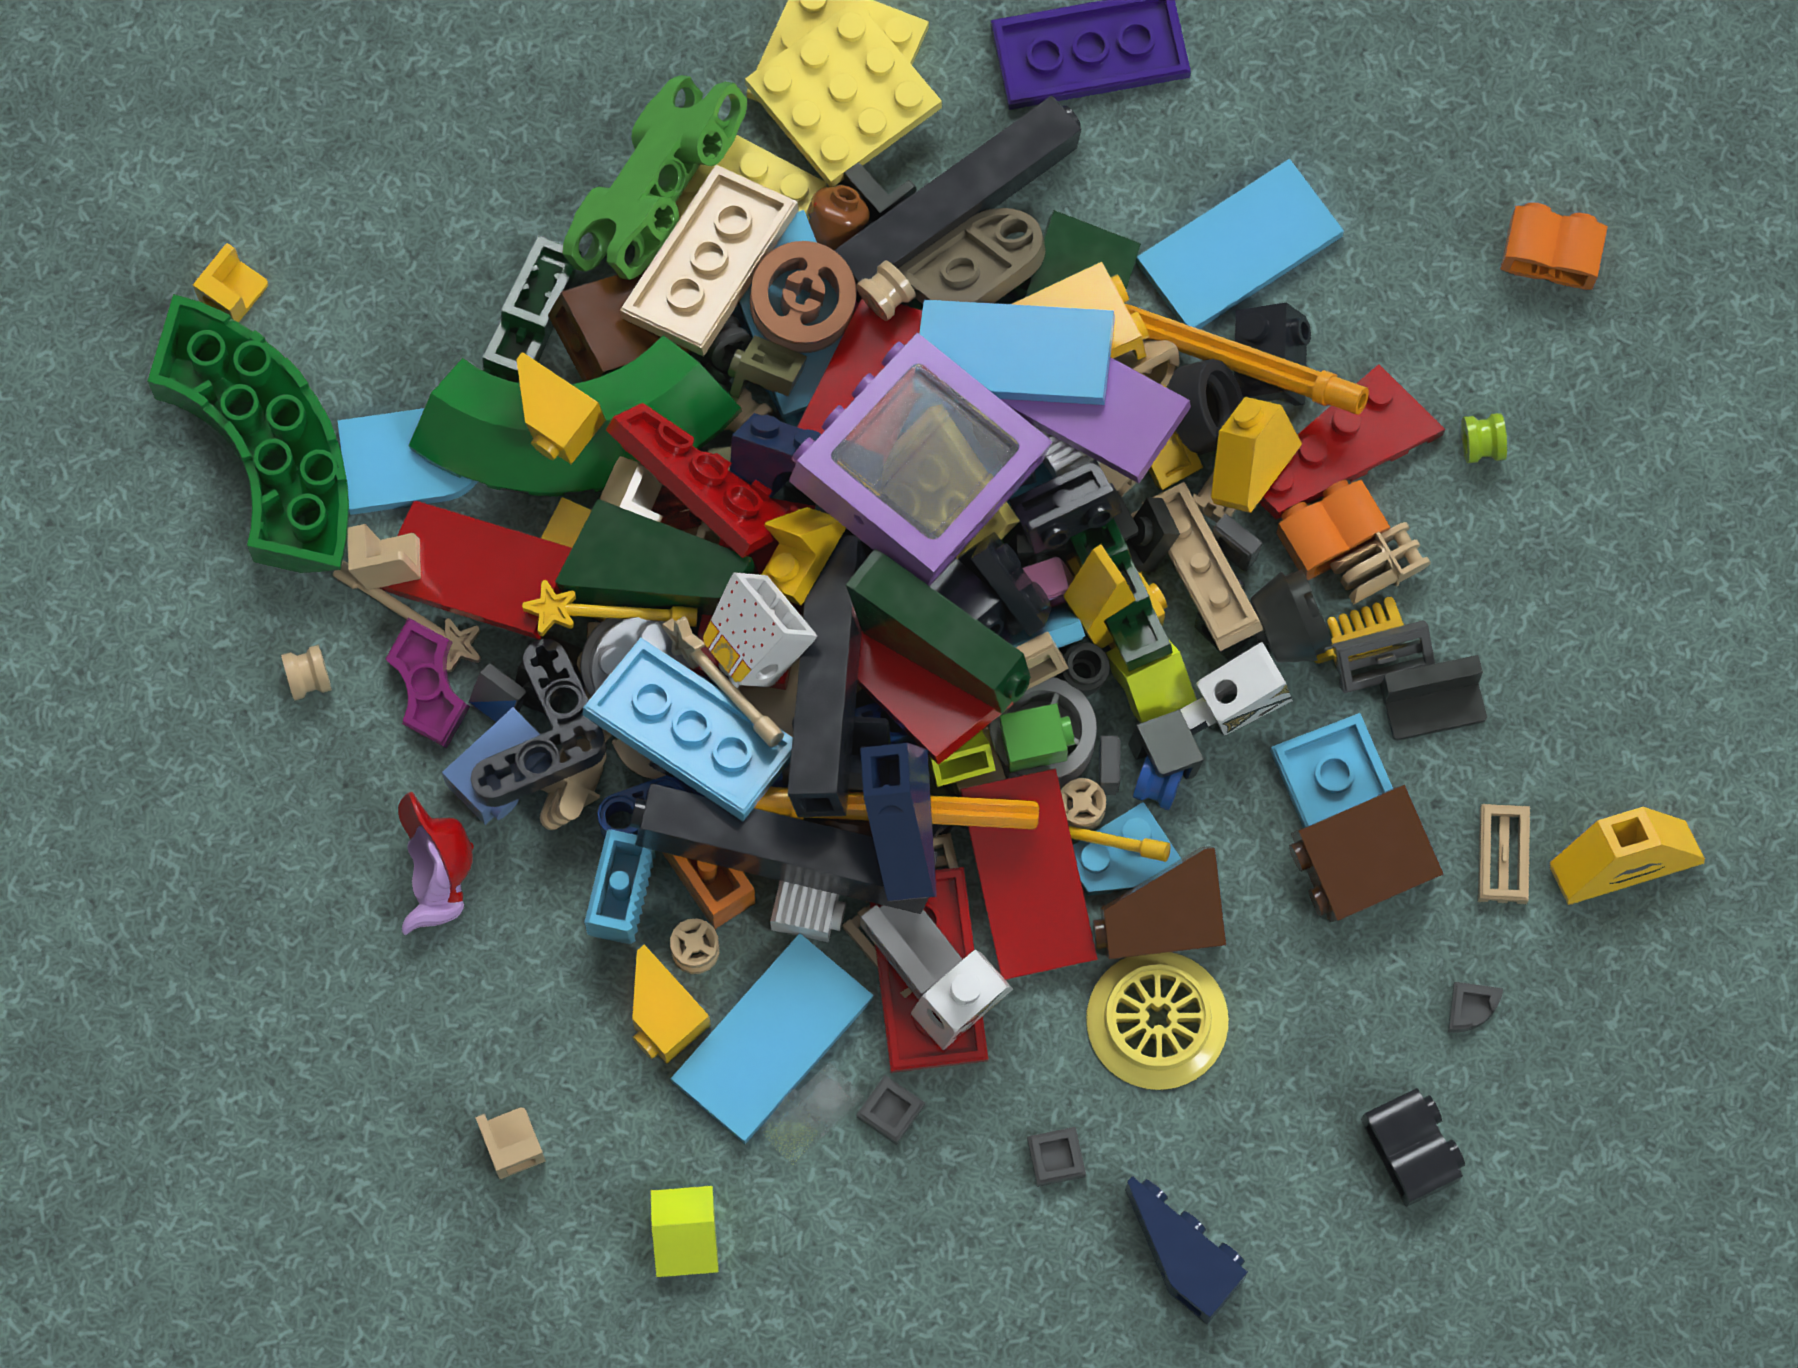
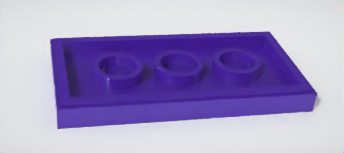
M1101 0L991 20V30L1008 110L1039 105L1050 96H1053L1057 101L1186 79L1191 76L1175 0Z

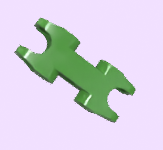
M679 75L670 79L646 105L632 129L631 137L635 151L610 188L598 186L588 193L576 211L572 224L564 238L562 254L576 270L586 272L594 269L607 254L606 262L616 271L619 278L630 280L643 273L678 223L679 210L676 201L699 166H714L718 164L735 141L747 109V98L735 83L722 82L716 84L702 100L703 92L694 84L691 77ZM680 89H683L685 92V103L682 108L675 106V98ZM728 95L731 101V109L729 115L721 120L718 117V112ZM590 233L593 236L592 243L585 256L581 257L579 243L585 234ZM630 244L635 247V257L632 263L627 266L624 255Z

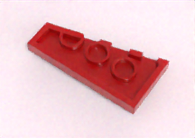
M1378 364L1356 383L1367 387L1369 390L1368 400L1363 411L1356 415L1330 406L1297 435L1302 445L1259 503L1275 519H1278L1290 507L1300 502L1308 504L1322 497L1323 492L1333 484L1342 480H1350L1352 482L1366 475L1369 470L1389 460L1392 462L1425 442L1430 443L1443 436L1445 428Z
M643 402L614 416L606 429L626 452L634 456L655 476L658 482L666 486L695 516L700 518L729 548L733 549L742 558L776 540L764 526L767 521L800 510L793 504L787 510L770 499L769 496L772 490L758 480H755L750 485L728 470L732 463L718 453L701 452L692 446L694 442L693 436Z

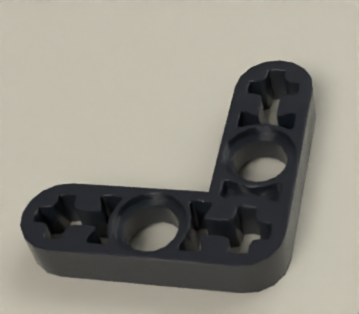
M544 638L534 641L527 647L523 656L527 678L552 730L485 758L476 764L471 773V784L475 797L486 806L499 807L594 767L605 756L607 747L603 730L600 726L583 716V707L589 700L564 648L560 643L552 639ZM546 655L550 661H553L555 675L558 680L549 683L544 668L539 666L538 658ZM570 693L578 699L576 708L565 714L554 711L551 707L554 698L559 694ZM583 735L591 742L592 748L585 752L577 746L576 738ZM558 744H562L563 752L566 753L567 761L561 763L559 752L556 748ZM534 753H546L553 759L549 769L542 773H532L525 767L527 759ZM514 763L517 764L518 772L522 779L519 782H516L514 773L512 774L510 765ZM495 774L498 780L501 779V788L493 791L492 787L487 785L486 777Z

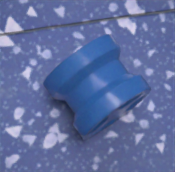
M1147 755L1134 790L1133 798L1141 801L1147 798L1155 800L1160 808L1169 811L1184 770L1160 778L1157 776Z

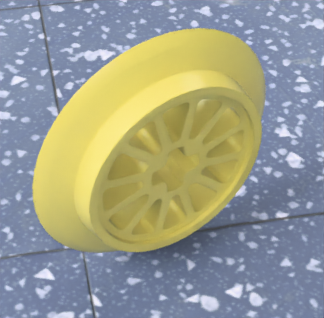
M1166 952L1126 957L1110 967L1099 979L1091 993L1086 1021L1091 1045L1097 1057L1110 1072L1131 1085L1146 1089L1164 1090L1180 1087L1196 1080L1215 1063L1227 1038L1229 1018L1224 995L1208 971L1192 959L1177 953ZM1147 979L1154 980V998L1149 996L1141 981ZM1160 979L1174 982L1165 998L1161 997ZM1181 986L1190 993V995L1176 1003L1171 1002ZM1130 987H1134L1144 1003L1142 1004L1124 993ZM1121 1002L1138 1013H1117L1116 1008L1118 1003ZM1192 1002H1195L1199 1009V1013L1177 1012ZM1150 1008L1156 1012L1162 1008L1168 1010L1169 1013L1166 1021L1169 1026L1164 1028L1158 1024L1153 1029L1149 1027L1147 1023L1150 1015L1147 1010ZM1198 1022L1200 1028L1198 1033H1193L1178 1023ZM1117 1023L1138 1024L1124 1034H1121L1117 1027ZM1144 1033L1145 1035L1137 1049H1132L1126 1043L1127 1040ZM1173 1033L1186 1038L1192 1043L1186 1049H1182ZM1151 1038L1155 1039L1156 1057L1142 1054ZM1162 1038L1168 1041L1176 1055L1162 1056Z

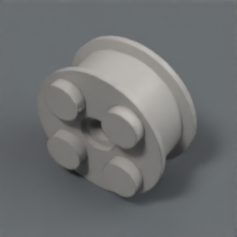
M639 617L628 619L606 618L598 624L588 636L580 660L582 681L590 697L595 694L640 637L690 669L682 654L676 656L672 654V640L662 628V624L666 621H650Z
M1052 677L1026 690L1018 701H1012L1013 705L1003 714L1057 703L1060 718L1070 717L1075 745L1067 746L1068 753L1067 761L1010 773L1000 730V716H998L990 723V737L1007 779L1056 768L1060 788H1062L1069 781L1077 779L1091 761L1097 731L1093 708L1079 689L1072 687L1064 680Z

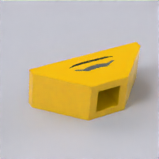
M1640 807L1597 820L1550 862V869L1567 904L1571 905L1704 864L1705 858L1685 820L1646 807Z

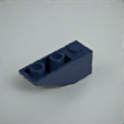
M910 743L861 748L864 801L887 901L937 897L927 749Z
M1132 1176L1127 1182L1125 1191L1168 1293L1207 1325L1245 1280L1248 1272L1241 1267L1245 1262L1244 1259L1227 1244L1221 1243L1217 1247L1203 1235L1206 1228L1190 1213L1183 1211L1179 1215L1165 1204V1201L1168 1199L1167 1195L1154 1183L1145 1179L1141 1184Z

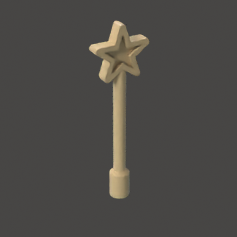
M344 560L341 570H334L333 576L350 588L362 590L406 620L410 618L452 641L453 643L447 658V672H452L461 659L476 663L480 662V655L471 646L480 633L477 625L459 631L451 619L446 618L445 630H443L382 589L367 590L349 572L348 563Z
M683 616L677 621L670 619L662 624V628L672 640V654L674 656L682 654L692 669L700 666L754 724L753 730L769 747L776 746L783 739L784 733L768 716H762L700 650L705 644L692 633L687 618Z

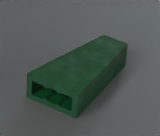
M597 499L555 583L561 593L575 591L576 599L572 602L574 604L669 610L673 606L698 608V614L713 616L733 573L760 574L750 556L742 558L734 550Z
M874 549L847 582L846 588L863 634L995 708L1001 714L1004 713L1012 701H1018L1026 692L1031 676L1023 652L882 552Z

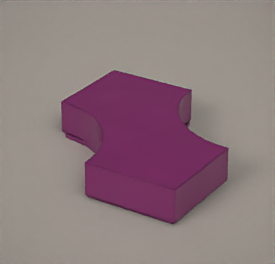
M408 618L385 658L388 663L399 671L407 688L408 706L402 724L447 749L470 708L469 705L455 694L448 679L447 658L453 642Z

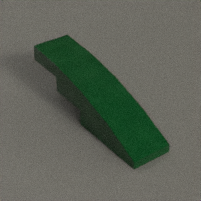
M541 236L537 237L501 310V321L483 356V367L481 370L493 376L520 383L516 360L523 352L539 362L554 328L548 314L560 293L569 290L576 269L562 254V244Z
M1114 518L1102 527L1089 528L1070 537L1068 541L1080 568L1091 551L1101 544L1125 578L1136 599L1104 620L1128 672L1173 653L1171 643L1157 617L1150 596L1131 559L1127 544Z

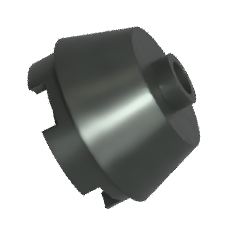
M1303 570L1285 576L1281 571L1251 597L1255 612L1263 627V630L1256 633L1255 637L1258 644L1261 642L1264 645L1269 644L1277 663L1318 661L1317 655L1333 648L1328 629L1311 593L1312 589Z

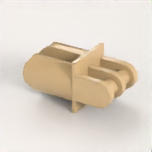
M1407 522L1400 523L1381 534L1380 532L1376 533L1373 541L1330 564L1335 574H1341L1350 569L1342 576L1341 583L1345 590L1357 587L1349 595L1353 605L1393 583L1396 587L1399 586L1400 582L1424 570L1431 564L1428 557L1422 558L1418 548L1420 544L1418 540H1411L1407 531L1410 527ZM1395 539L1399 547L1391 551L1386 543ZM1406 557L1410 565L1402 569L1397 561Z
M586 738L576 740L577 746L583 752L592 749L591 742ZM562 748L559 752L561 763L567 761L566 753L563 752ZM606 753L601 762L594 767L541 789L548 793L540 813V821L543 827L548 830H556L579 817L583 807L599 799L600 795L595 793V789L603 771Z

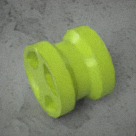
M1502 413L1490 414L1487 419L1481 420L1476 419L1474 416L1462 417L1461 435L1466 463H1478L1482 457H1492L1496 461L1506 460L1507 434Z

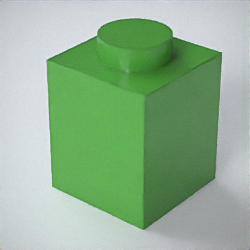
M1057 703L1000 715V730L1010 773L1067 761V746L1075 745L1070 717L1060 718Z

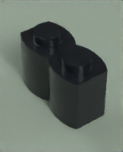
M1418 1088L1364 1113L1361 1118L1364 1128L1406 1207L1459 1182L1463 1177L1460 1168L1465 1166L1462 1153L1453 1139L1446 1142L1440 1133L1437 1124L1442 1122V1116L1430 1095L1423 1098Z

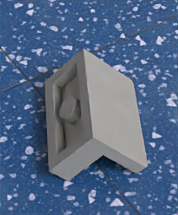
M875 905L861 916L860 926L918 1000L963 960L924 909L921 914L884 905L879 908Z

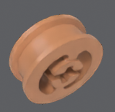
M795 241L781 245L764 257L754 273L750 293V312L754 324L766 340L798 353H812L823 350L835 343L844 334L851 321L856 301L854 276L845 260L834 250L823 244L811 241ZM800 269V271L792 273L786 279L780 303L781 310L785 316H779L770 304L768 290L775 279L781 274ZM822 278L828 280L834 288L837 297L835 310L827 319L818 324L803 325L814 321L819 316L820 307L823 305L825 285ZM802 290L810 293L804 305L795 302L796 296H799Z

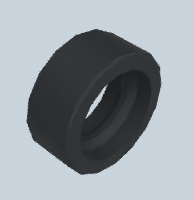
M1209 359L1178 368L1174 371L1169 381V389L1190 400L1191 408L1175 431L1182 443L1191 452L1198 454L1217 451L1219 430L1243 400L1239 383L1232 371L1222 361Z

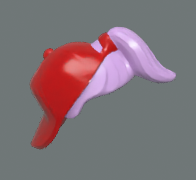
M413 792L404 795L398 805L400 822L410 838L407 849L414 862L412 887L415 897L419 902V905L406 916L403 922L402 932L404 935L419 927L437 926L450 922L461 914L464 906L461 883L471 869L473 862L472 851L474 849V845L469 840L460 821L451 817L431 818Z

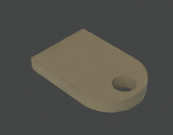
M1011 208L990 209L975 214L898 268V270L913 287L916 293L914 298L922 304L924 300L995 303L1038 270L1045 256V243L1040 225L1029 214ZM1015 232L1025 233L1017 239H1006L1008 235Z

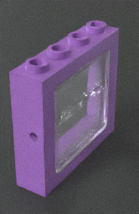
M917 332L906 345L899 341L891 348L881 363L884 366L883 370L876 377L869 373L860 381L852 393V397L855 399L846 409L838 405L830 413L821 427L825 431L816 441L809 437L799 446L791 458L796 464L789 482L870 548L882 552L930 586L1043 462L1053 441Z

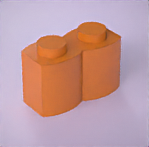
M1527 203L1524 206H1515L1510 219L1500 269L1517 276L1546 279L1560 285L1592 290L1598 278L1608 226L1599 223L1594 216L1586 213H1573L1570 216H1561L1552 212L1550 207L1541 203Z
M1362 479L1351 484L1347 480L1339 481L1323 492L1324 499L1309 506L1306 502H1300L1287 509L1281 515L1283 521L1279 523L1276 534L1297 569L1303 570L1307 580L1330 570L1332 562L1373 541L1376 533L1380 532L1381 534L1390 529V525Z

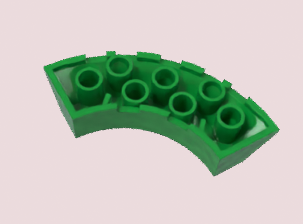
M173 294L147 381L156 400L175 405L205 421L229 443L240 458L248 474L251 486L252 519L247 547L253 562L298 573L341 570L348 535V482L341 449L331 421L319 399L297 367L270 345L256 330L253 332L231 318L230 314L205 303Z
M663 335L647 351L620 369L599 378L571 384L596 400L606 419L572 464H569L559 456L551 460L532 446L533 438L525 423L520 383L493 376L475 367L463 358L431 392L408 446L433 465L459 478L463 476L486 484L490 489L500 490L505 488L515 491H526L530 495L565 496V492H579L594 489L595 492L603 491L620 456L639 462L634 456L626 452L606 429L614 416L642 402L693 436L694 442L692 446L698 450L719 435L742 412V408L697 360Z

